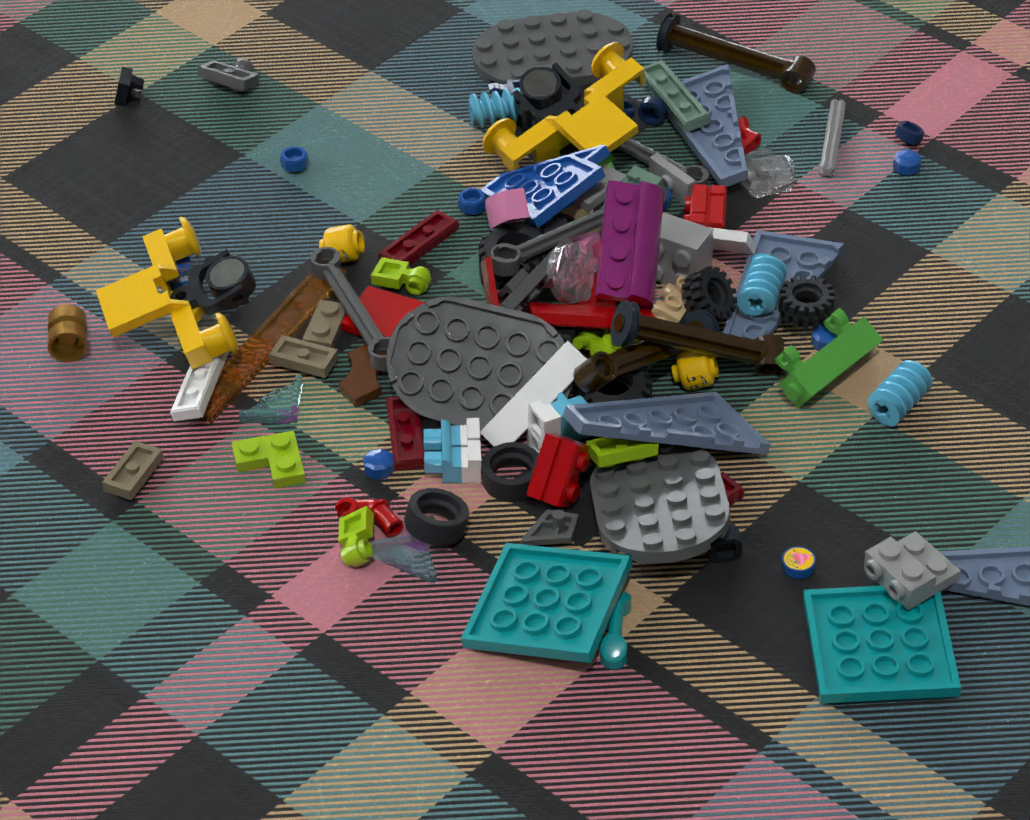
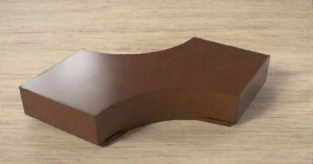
M367 344L347 353L352 369L346 378L338 382L339 391L355 407L382 395L381 386L377 380L383 371L375 370L370 366ZM382 352V353H378L377 355H387V354H386L385 352Z

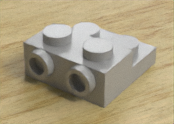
M916 531L899 541L889 537L865 551L864 570L868 577L876 580L888 591L894 600L899 601L908 610L960 580L961 570Z

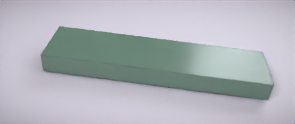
M663 60L643 67L645 72L644 84L656 98L664 103L665 109L685 133L711 123L709 113Z

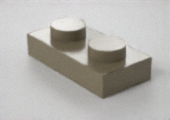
M319 300L302 340L334 348L341 334V322L347 315L342 304Z
M282 335L270 352L269 359L270 364L326 378L338 360V349Z
M134 441L102 482L104 492L132 500L163 460L162 449Z

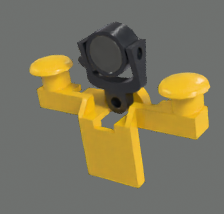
M613 42L603 46L595 55L591 65L593 75L601 79L584 90L585 106L583 108L577 105L582 97L580 86L572 80L557 62L552 64V69L539 66L527 70L519 81L520 92L518 90L513 92L514 105L521 111L523 125L521 135L519 137L514 135L517 126L515 121L509 118L501 119L495 122L485 133L482 143L484 151L488 154L496 153L510 171L519 169L518 161L530 153L534 156L535 164L560 156L559 150L570 142L580 151L604 144L609 152H612L638 133V125L622 112L624 110L623 87L633 80L639 85H643L645 83L644 68L632 57L627 61L623 59L624 47L622 44ZM561 85L569 90L563 98Z
M179 217L182 224L181 228L164 234L161 228L142 236L153 266L96 290L108 329L113 338L170 314L184 354L191 368L195 369L229 351L233 355L237 354L238 344L234 331L226 317L217 312L249 304L248 298L255 290L256 280L246 260L239 256H231L228 249L215 257L214 255L207 256L202 265L190 270L188 275L189 283L173 291L169 280L180 276L176 261L193 253L197 258L201 254L199 239L194 228L185 217ZM205 278L215 299L207 298L203 292V281ZM157 287H161L162 294L158 293ZM203 313L206 315L216 314L218 324L202 331L197 323Z

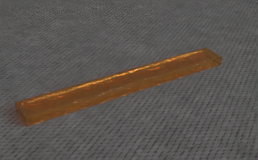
M341 269L342 273L346 277V270ZM311 271L238 349L237 354L229 358L222 368L204 415L199 419L212 424L269 363V354L282 335L292 337L314 314L319 300H327L333 293V290L326 280L316 278Z

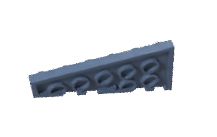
M728 64L681 81L709 113L711 123L685 133L666 110L667 118L719 185L728 187L748 179Z
M757 230L753 240L756 244L755 252L748 255L735 297L738 298L748 267L755 254L764 253L780 259L787 268L784 282L786 280L790 282L794 276L800 280V275H806V279H810L811 275H814L816 280L819 281L842 255L844 243ZM779 299L772 312L759 316L745 315L739 309L737 303H735L736 311L732 312L733 315L728 317L723 333L753 340L759 336L771 335L784 320L779 315Z
M717 392L566 405L563 417L580 435L767 455L771 446Z
M1030 546L939 551L961 570L960 580L943 590L1030 606Z

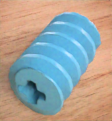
M514 88L513 92L515 90H518L520 92L519 88ZM508 89L503 90L501 97L497 91H492L490 99L486 92L481 93L480 100H478L475 94H470L469 114L472 128H474L475 121H478L481 128H484L486 119H489L491 125H493L497 118L501 120L508 118V116H511L512 120L517 123L518 116L521 115V111L515 107L513 95L511 96Z
M764 253L755 254L752 257L743 286L737 298V305L745 315L759 316L761 314H768L775 309L781 286L784 284V278L787 275V268L780 259Z
M908 360L901 362L868 397V407L873 417L885 426H896L900 419H903L907 412L927 393V390L931 389L933 380L930 372L918 362Z

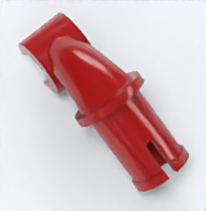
M345 497L340 499L335 505L338 518L367 506L374 514V521L383 529L388 537L398 535L404 527L403 521L390 509V504L386 499L354 500L353 498Z

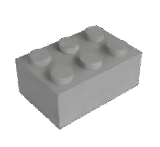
M663 212L656 282L674 285L680 275L688 277L694 272L712 266L714 229Z

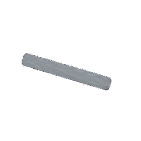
M834 99L830 103L819 171L822 176L827 175L831 177L835 174L846 103L844 100L838 101Z

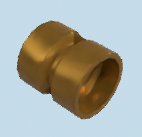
M63 304L55 307L48 314V352L56 360L63 362L76 361L87 352V316L78 306Z

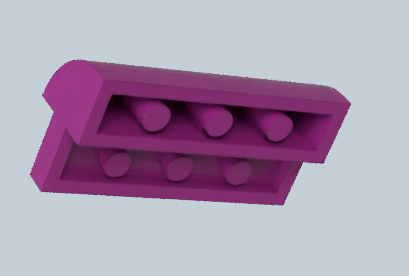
M614 180L608 181L606 185L595 297L620 302L624 300L630 303L636 302L640 309L652 310L654 308L664 204V191L659 186L646 181H641L639 185Z

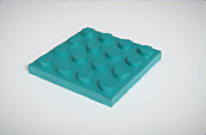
M505 543L460 638L463 648L591 663L633 566L631 556Z
M882 586L803 590V603L820 704L960 696L961 685L941 592L936 593L908 610L899 601L894 600Z

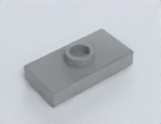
M656 153L649 157V172L663 178L664 185L669 189L672 197L685 205V197L691 196L695 180Z
M604 164L601 167L606 176L598 182L595 188L579 196L574 204L590 212L605 200L608 181L622 182L626 175Z

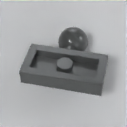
M246 58L237 59L232 66L215 60L198 66V77L207 79L210 84L229 86L231 90L236 92H246L247 89L258 85L259 74L253 72V64Z

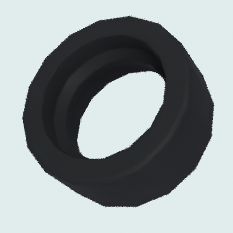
M518 442L502 443L491 448L485 453L482 460L483 487L487 493L497 500L506 502H519L531 498L526 493L539 453L529 445ZM508 465H518L530 470L526 476L517 479H506L494 474L499 468Z
M426 488L418 490L411 495L404 523L407 531L419 541L434 546H448L457 543L463 538L470 512L468 505L463 499L454 493L438 488ZM423 513L439 514L450 521L432 519Z

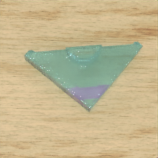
M296 375L295 381L281 390L278 387L260 398L259 403L249 410H240V423H298L303 385L302 375Z
M411 534L370 542L374 551L372 558L427 582L437 583L436 572L427 543L419 541Z

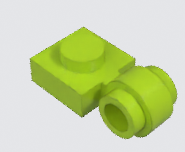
M381 257L371 274L373 285L400 289L402 284L405 283L406 289L414 295L426 292L432 281L431 273L425 267L418 266L411 269L409 262Z
M367 506L339 518L338 542L344 547L341 549V557L348 567H359L369 562L370 557L374 555L372 545L367 540L373 537L374 514Z

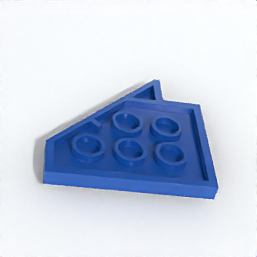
M599 145L501 173L480 190L486 194L487 199L503 190L524 188L529 217L525 221L539 228L551 222L553 216L561 210L573 205L576 199L583 193L597 186L598 182L606 176L602 167L598 164L611 154L606 145Z

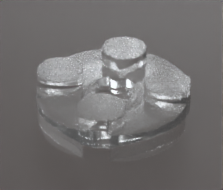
M756 150L745 155L748 179L741 181L740 184L749 190L751 196L761 198L765 195L788 192L793 188L795 164L789 156L783 153L782 157L776 156L773 150Z
M579 242L562 243L561 247H556L552 251L547 265L548 279H553L555 287L550 288L552 294L563 303L588 301L591 297L594 273L598 269V260L596 256L590 255L589 250Z

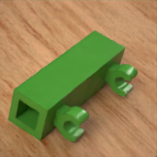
M839 308L823 322L825 327L838 337L804 363L800 358L799 352L792 345L775 358L776 363L789 373L778 385L797 408L804 405L883 341V338L864 316L851 325L846 313Z

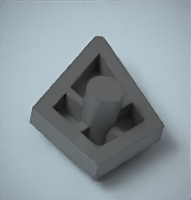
M547 509L522 537V544L547 545L571 543L579 520V514Z

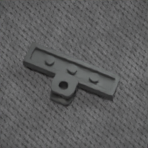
M566 235L529 274L521 268L497 293L499 298H502L506 293L509 294L499 306L522 312L528 306V302H532L542 292V287L555 275L551 269L555 266L559 270L570 259L571 256L567 252L575 243Z

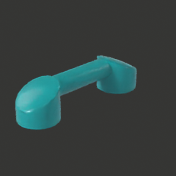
M621 591L609 620L608 635L602 639L600 644V662L605 668L612 670L620 669L627 663V643L621 635L623 617L631 611V595L625 591Z

